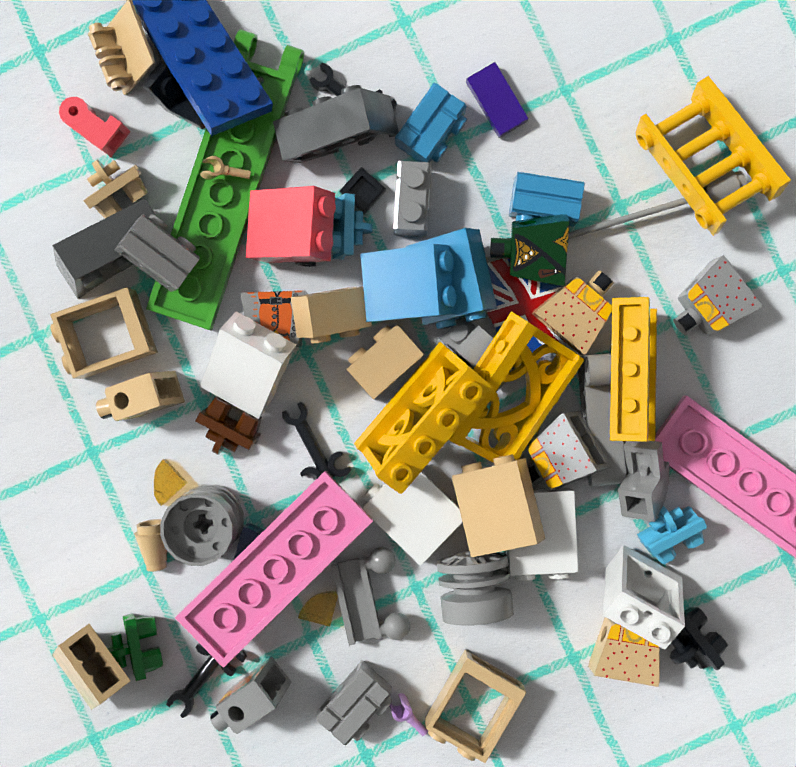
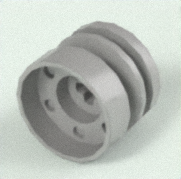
M203 484L190 489L166 509L161 520L160 536L165 549L175 560L189 566H204L217 561L239 538L244 525V512L239 500L230 490L219 485ZM205 515L206 519H212L213 524L209 526L207 522H202L201 518Z
M470 551L441 558L437 561L438 572L445 574L438 578L439 586L455 589L440 596L443 622L452 625H482L500 622L514 615L510 589L495 587V585L510 579L509 572L501 569L509 565L506 554L496 552L471 557Z

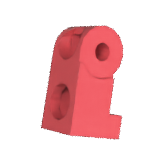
M79 97L66 98L59 107V115L63 122L109 157L114 155L131 132L112 115L104 122Z

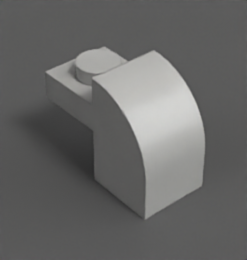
M463 317L440 340L468 366L474 369L493 340V337L479 325L475 326L472 322H467L466 318ZM512 367L509 372L514 371L516 368ZM502 382L501 385L499 386L498 390H499L506 382Z
M649 440L648 442L626 441L624 452L627 475L618 488L621 514L624 517L655 522L665 502L669 484V462H665L663 459L662 442Z

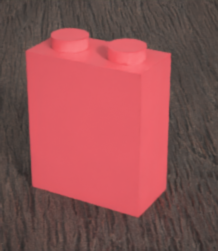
M317 186L251 190L246 258L266 263L331 261L333 220L336 210L335 193Z

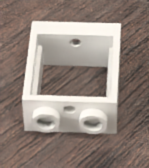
M623 545L606 567L603 616L666 650L685 627L682 577ZM651 571L652 574L647 575L644 572ZM627 587L655 602L657 607L626 591Z

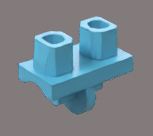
M344 193L340 197L335 198L336 210L333 220V247L331 250L333 259L343 260L345 256L354 255V245H363V234L372 233L373 225L363 222L362 211H354L355 194Z
M663 506L655 522H649L650 527L638 533L637 536L653 557L655 556L661 564H666L675 559L676 553L673 546L683 542L688 549L696 548L703 544L702 530L706 529L707 525L704 519L698 517L690 506L682 510L677 507L670 512Z

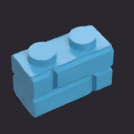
M433 83L396 135L395 145L418 162L430 163L433 160L438 163L448 148L445 141L451 133L457 136L467 122V118L464 117L467 108L466 104L454 95L449 94L447 90L437 83Z
M517 172L514 178L508 215L509 217H515L516 221L567 214L569 226L574 227L580 218L585 183Z

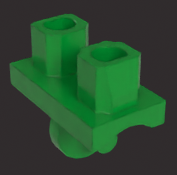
M133 613L124 615L123 621L127 643L123 644L121 633H115L111 635L112 647L107 649L121 668L127 667L125 655L130 654L133 675L136 681L146 679L147 672L163 666L159 646L142 651L140 646V639L157 635L155 618L153 616L135 618Z

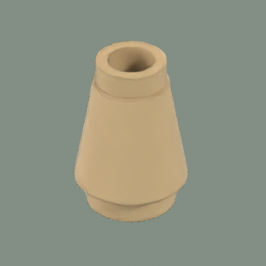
M162 519L140 522L137 524V532L134 533L146 565V570L150 572L160 571L167 567V550L160 536Z

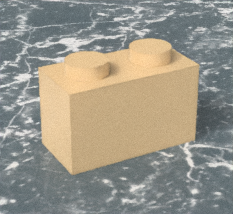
M363 286L291 297L297 338H310L311 343H322L331 341V334L339 333L340 338L360 335L359 329L372 327L371 322H366Z
M398 324L392 329L386 325L373 337L376 343L369 350L366 351L362 347L348 359L352 365L347 368V371L373 400L424 356L422 351Z

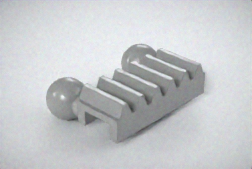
M379 547L373 550L369 557H360L331 565L349 646L355 645L357 641L370 638L377 640L384 636H388L393 640H401L410 631V622L402 613H392L383 623H379L368 571L373 570L377 574H387L394 568L395 556L388 548Z

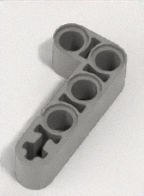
M611 353L581 356L584 358V362L578 370L581 413L611 465L607 470L588 476L587 480L589 486L621 484L626 477L624 442L610 441Z

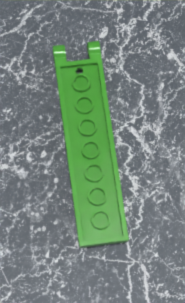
M242 29L237 32L234 44L256 78L261 77L264 79L261 85L273 102L272 111L213 136L210 135L207 129L205 130L171 232L174 238L178 239L181 236L191 242L196 247L194 253L200 259L176 291L170 292L155 280L146 307L147 310L210 331L213 329L248 224L250 191L259 190L277 137L273 121L284 116L295 79L302 68L305 54L304 50L287 45L284 49L278 71L250 62L256 51L258 37L257 34ZM210 156H217L224 165L251 171L250 179L219 175L214 179L206 180L200 173L203 171L214 172V167L202 161Z

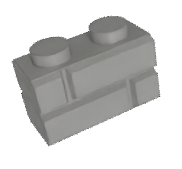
M398 161L394 235L427 237L432 163Z
M142 214L114 250L170 292L176 291L200 259L194 253L196 247L187 239L181 236L176 239L166 232L168 226L155 215L151 214L148 218Z
M361 661L318 709L316 719L343 745H347L353 738L358 741L367 732L370 726L367 723L375 713L379 716L382 715L391 704L392 686L365 661Z

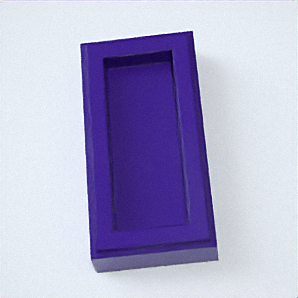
M495 62L466 78V84L498 138L528 121L529 118Z

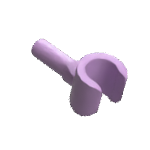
M403 693L398 694L402 704L394 706L391 703L389 705L393 718L398 722L406 721L410 723L422 736L426 735L428 730L412 713L407 696Z

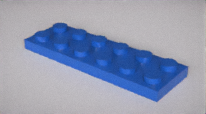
M132 0L136 13L140 16L143 28L211 136L272 111L273 102L207 0Z

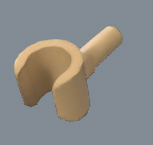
M210 156L202 161L214 167V172L203 171L200 173L206 180L214 179L219 175L250 179L251 171L224 165L217 156Z

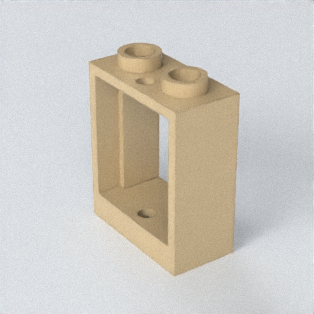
M126 287L50 314L53 324L50 326L55 341L61 344L64 352L62 356L63 367L74 379H85L158 353L136 290ZM120 306L134 350L87 366L72 322Z
M465 649L425 717L426 729L429 730L428 734L442 744H445L447 741L458 747L457 751L468 760L474 761L478 759L486 763L527 692L522 682ZM465 673L505 695L480 740L440 717Z

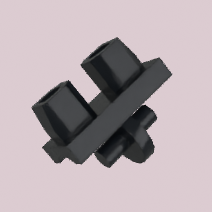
M690 607L684 611L685 627L671 642L674 649L670 654V659L674 664L686 662L691 669L696 666L700 669L712 666L715 670H719L725 664L720 656L728 644L717 632H709L704 636L700 629L708 622L707 616L699 607Z

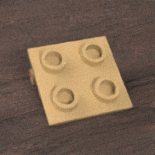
M132 0L126 1L107 27H103L102 23H93L89 26L90 32L88 33L94 50H97L95 55L98 59H101L99 65L107 86L112 87L113 91L122 90L124 95H127L156 63L153 50L148 44L140 16L136 13Z

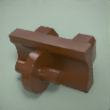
M218 396L214 398L207 408L199 412L195 422L209 428L205 437L215 442L212 452L219 455L226 448L235 453L239 445L250 450L261 436L258 430L262 417L257 419L244 411L239 421L228 417L233 405Z

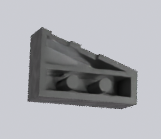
M352 85L342 89V95L337 97H321L312 101L313 106L306 109L293 108L285 111V117L273 121L282 160L302 163L337 153L339 148L358 142L359 146L369 144L368 138L378 134H386L389 137L396 136L399 130L390 96L363 89L361 85Z
M145 198L52 245L56 266L77 299L133 265V263L114 249L142 214L148 218L151 214L155 215Z

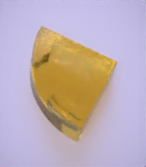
M163 459L155 470L154 496L159 505L163 506L188 483L167 459Z
M325 591L314 595L304 604L298 618L330 627L338 598L337 592Z

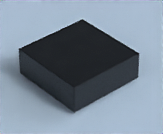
M361 167L339 192L341 195L344 193L355 194V208L362 211L363 215H365L386 192V188Z

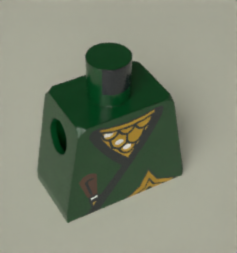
M567 214L513 221L511 224V238H491L490 258L510 259L509 270L510 275L513 277L565 286L569 234Z

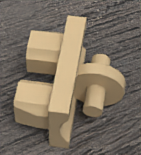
M97 159L92 162L96 173L88 177L87 180L92 187L102 181L106 185L83 201L89 209L95 207L104 218H107L122 210L121 206L112 196L120 188L124 190L132 203L146 195L148 191L139 176L142 172L137 165H134L113 179L111 175L121 169L118 163L114 160L104 166Z

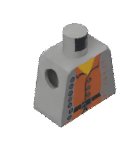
M305 290L241 292L244 316L282 335L285 339L296 344V347H301L303 338H297L291 297L308 293Z
M272 656L233 685L216 705L217 710L210 716L211 723L216 730L222 732L230 727L234 733L238 734L277 707L292 682Z

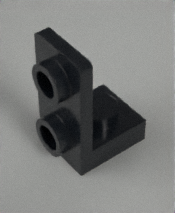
M162 59L142 83V86L165 111L200 129H204L205 125Z

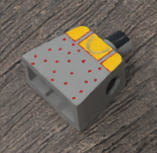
M722 255L709 262L678 296V301L685 308V311L677 316L673 322L684 335H687L697 326L705 334H710L757 311L763 305L727 258Z
M579 411L566 412L559 415L528 447V451L534 460V463L528 466L533 485H537L545 480L547 486L553 489L576 482L611 467Z

